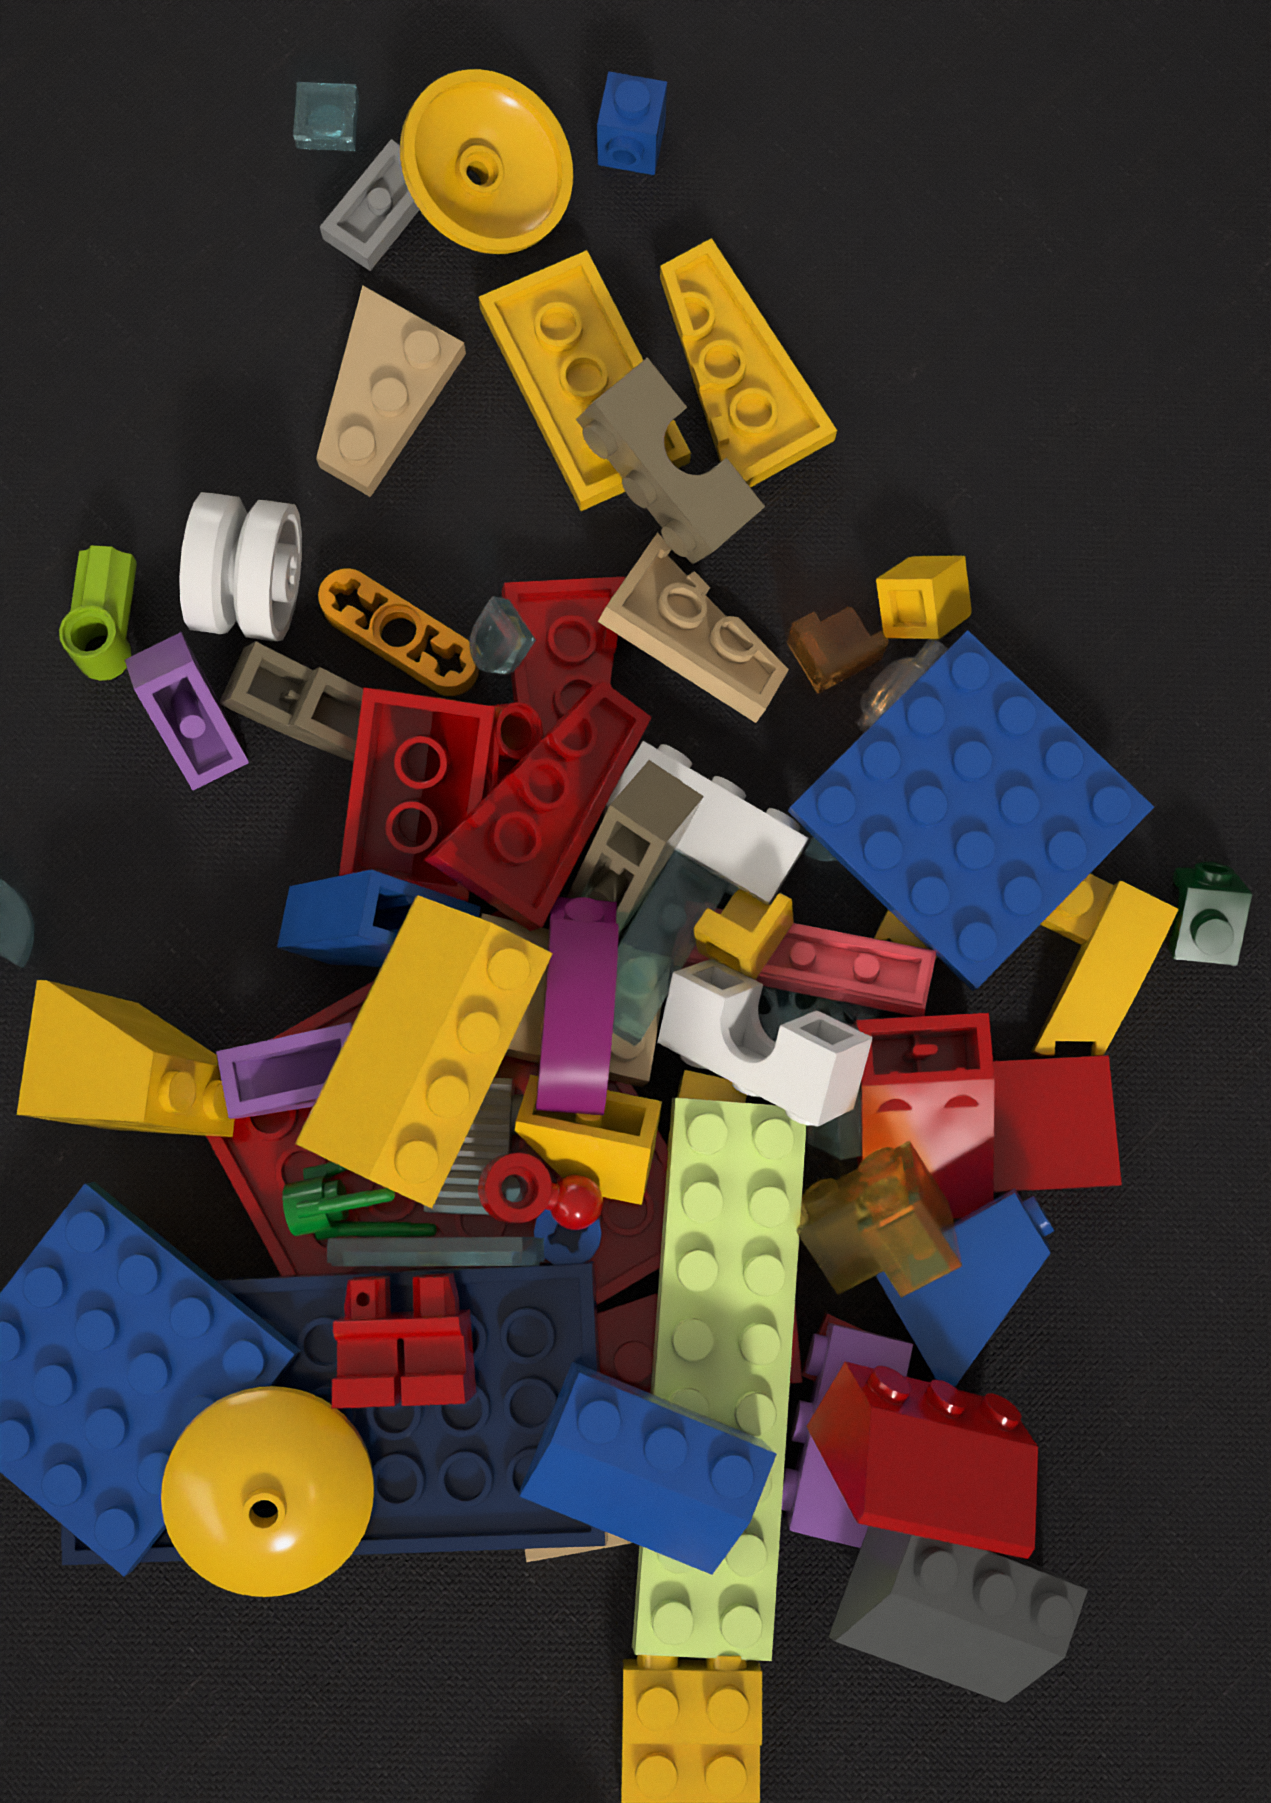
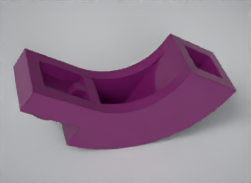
M558 897L550 911L548 951L553 954L546 970L536 1110L604 1115L617 978L619 924H616L617 902L599 901L586 897Z

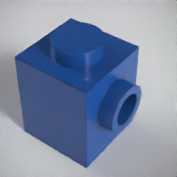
M608 71L597 123L599 166L655 175L666 121V81Z

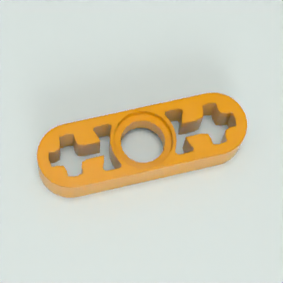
M336 570L329 574L321 583L318 592L319 604L325 618L334 628L441 695L457 696L463 694L476 682L479 672L476 652L472 644L460 634L357 570ZM355 589L358 590L357 594L361 605L374 613L367 630L363 629L368 625L363 612L350 605H347L342 612L339 611V605L335 597L339 592L344 595H350ZM396 618L407 619L416 626L414 639L402 647L390 646L381 637L384 626ZM430 635L434 636L430 640L432 650L441 657L451 659L455 653L460 654V662L463 669L460 674L450 670L444 677L440 676L437 660L424 652ZM421 655L420 661L415 662L414 660Z

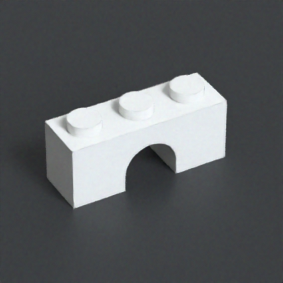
M713 959L673 972L657 1043L680 1054V1058L686 1064L696 1068L709 1069L728 1079L739 1092L750 1096L762 1097L783 1108L787 1116L798 1123L818 1127L854 1109L873 1037L824 1013L814 1011L780 1025L777 1040L774 1042L765 1033L759 1020L758 1004L763 987L762 983Z

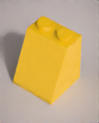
M37 980L16 1115L109 1130L233 1137L235 1119L228 1118L218 1059L215 1053L139 1003L48 980Z

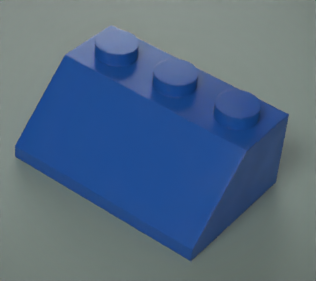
M572 1361L518 1494L519 1497L713 1575L750 1524L777 1453L762 1439Z

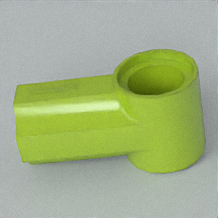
M91 545L89 549L79 551L71 610L62 620L59 629L60 641L64 649L81 672L89 678L99 681L111 680L121 675L127 668L125 659L131 657V646L126 637L137 562L132 554L118 551L110 546ZM97 636H107L106 642L100 648L94 651H84L91 639Z

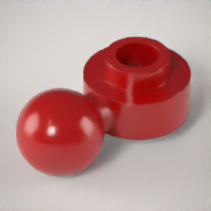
M511 1153L494 1158L485 1166L478 1182V1195L483 1208L491 1217L505 1223L531 1221L546 1209L550 1210L552 1217L559 1225L571 1230H580L592 1225L600 1216L603 1208L601 1190L593 1180L583 1175H569L560 1179L557 1183H552L550 1174L544 1164L534 1156L526 1153ZM509 1175L515 1177L520 1184V1193L512 1202L507 1200L502 1193V1183Z

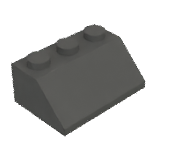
M868 1526L829 1638L840 1644L1006 1703L1065 1658L1088 1589L1045 1567L1016 1556Z

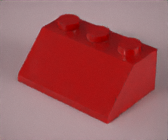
M363 688L339 876L372 869L466 902L469 901L470 890L424 859L483 799L495 706L377 688Z
M845 1361L806 1427L856 1522L862 1525L1028 1559L1034 1551L1038 1446L1021 1422L1022 1416L1019 1410L1010 1401L997 1394L988 1393L985 1396L958 1390L942 1380L926 1382L903 1376L886 1366L870 1368Z

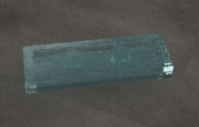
M676 850L665 864L618 944L613 1033L633 1046H636L642 1040L666 998L673 972L682 969L696 944L694 926L707 908L715 911L729 886L727 882Z
M537 1237L328 1238L327 1263H332V1266L540 1265V1262H544V1238Z

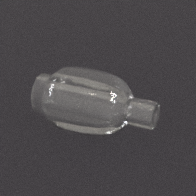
M928 639L915 657H902L891 662L874 679L860 700L863 715L857 721L859 728L865 733L948 649L939 641Z

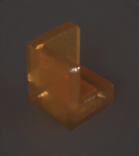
M847 607L821 622L814 611L793 622L787 644L815 691L819 694L880 661L888 645V640L882 631L870 636L855 610Z

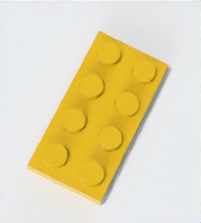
M586 250L478 297L480 310L580 511L625 492L622 485L623 478L608 459L600 458L589 448L582 434L583 428L576 419L597 398L644 361ZM672 420L665 432L664 446L670 461L675 467L680 468L690 463L691 452L678 426Z

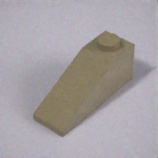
M648 760L609 805L566 898L586 897L599 901L617 902L616 924H619V940L682 839L704 796Z

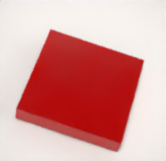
M1109 1055L993 1061L995 1077L994 1193L1009 1192L1014 1188L1017 1191L1122 1185Z

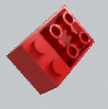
M989 1013L856 1020L850 1027L873 1037L853 1109L862 1224L963 1218L993 1201L995 1077Z

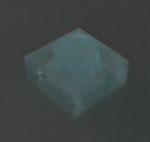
M297 82L293 137L297 149L355 151L359 104L356 84Z

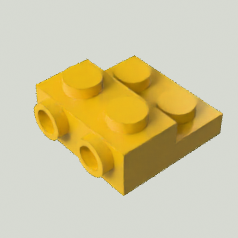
M637 1655V1659H623L621 1803H760L762 1670L759 1662L741 1660V1656H717V1659L706 1658V1660H678V1657Z

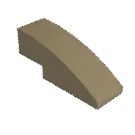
M256 641L243 648L219 704L285 735L354 762L363 689L321 667L312 670Z

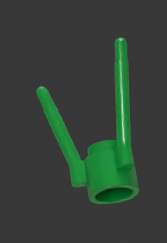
M332 1161L304 1168V1180L286 1183L283 1188L282 1200L285 1219L290 1232L294 1236L315 1233L319 1241L339 1236L431 1237L437 1233V1227L432 1223L340 1221L348 1218L349 1209L392 1201L395 1197V1192L384 1188L347 1194L343 1182L340 1179L331 1181V1177L348 1169Z

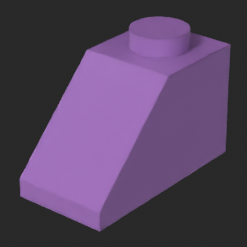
M182 632L125 659L136 694L192 790L249 763L208 679Z

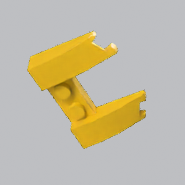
M1089 874L1040 924L1080 944L1081 947L1031 1053L1039 1057H1051L1055 1055V1041L1093 1042L1091 1056H1103L1136 997L1179 909L1121 880L1112 885ZM887 910L873 939L884 941L890 939L894 943L929 949L893 913Z

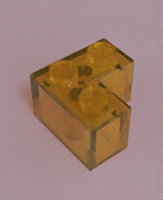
M910 1141L895 1149L885 1147L876 1150L860 1163L858 1169L837 1180L832 1178L823 1179L809 1187L802 1195L800 1224L796 1226L797 1234L838 1295L884 1271L902 1298L962 1266L950 1204Z

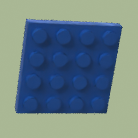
M967 630L789 808L788 812L926 947L936 951V956L974 991L1144 819L1154 806Z
M95 1182L85 1183L0 1293V1473L125 1577L135 1569L166 1528L161 1505L162 1480L171 1451L187 1425L205 1408L230 1394L255 1387L275 1386L301 1350Z

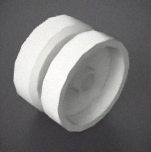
M200 493L193 503L187 520L179 575L180 604L184 622L189 630L224 634L228 633L237 620L246 638L275 642L284 639L295 610L302 560V530L300 514L295 504L258 500L247 514L240 497Z

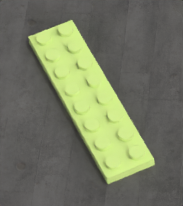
M672 1098L650 1394L762 1439L777 1455L750 1524L713 1575L639 1545L632 1648L635 1655L716 1659L717 1656H741V1660L772 1661L806 1125L789 1118L785 1110L777 1105Z

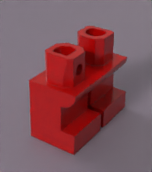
M454 1273L414 1276V1311L391 1312L390 1276H360L348 1280L344 1304L345 1316L333 1321V1334L337 1341V1377L332 1379V1408L396 1406L401 1401L402 1406L466 1404L476 1394L470 1309L459 1310V1296Z

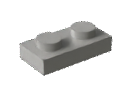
M392 139L387 143L320 226L323 240L369 271L372 270L419 211L403 176L400 161V145Z

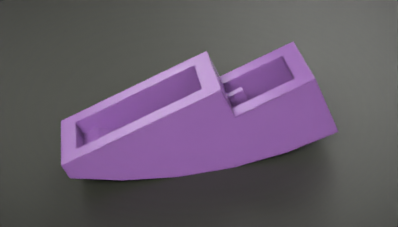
M351 1022L216 1051L228 1118L237 1119L313 1107L353 1026Z

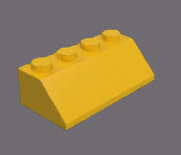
M417 895L295 1144L432 1209L553 953L492 922Z

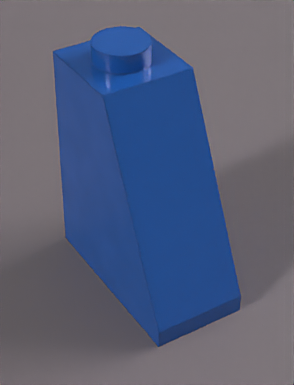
M372 869L289 886L277 948L331 965L381 967L417 895L478 918L481 907Z
M1014 1188L883 1262L875 1270L874 1273L936 1380L945 1381L954 1387L958 1384L1049 1256L1050 1245L1045 1236L1055 1230L1034 1196L1023 1201Z

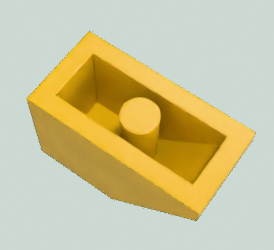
M530 1075L516 1118L515 1132L562 1178L569 1175L586 1176L598 1185L602 1197L642 1205L654 1154L662 1101L607 1090L604 1115L536 1110L538 1076Z

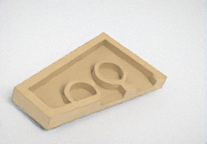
M362 286L316 457L319 467L371 497L466 355L464 342Z
M657 532L607 604L598 622L756 723L768 707L789 669L739 617H726L706 596L710 587L695 571L687 576L668 556L671 548Z

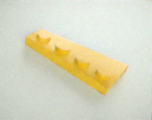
M711 238L661 265L660 280L720 462L727 457L751 488L835 441L837 429L713 239Z

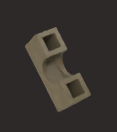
M647 357L597 398L576 421L583 428L582 434L589 448L600 458L608 459L623 478L622 485L630 499L638 506L647 508L661 525V533L667 545L679 556L686 557L693 565L714 552L765 506L727 457L708 472L701 475L687 474L673 465L665 451L664 436L670 422L687 407Z

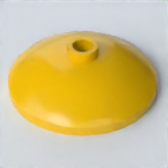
M481 69L456 71L430 84L413 103L406 116L400 139V161L406 185L414 202L425 218L450 240L463 247L482 253L508 254L524 250L536 244L558 224L568 206L573 187L571 152L563 129L552 111L525 85L513 78L493 71ZM467 170H472L479 176L481 185H476L469 179Z
M266 1386L245 1389L219 1399L205 1408L187 1425L179 1436L169 1456L162 1480L161 1505L164 1523L168 1535L180 1556L195 1572L212 1584L225 1590L248 1596L272 1597L291 1594L307 1589L330 1576L343 1565L359 1545L372 1512L374 1474L372 1462L362 1437L348 1418L337 1408H332V1405L311 1393L288 1387ZM260 1500H268L275 1504L278 1512L272 1517L262 1518L254 1513L252 1505Z

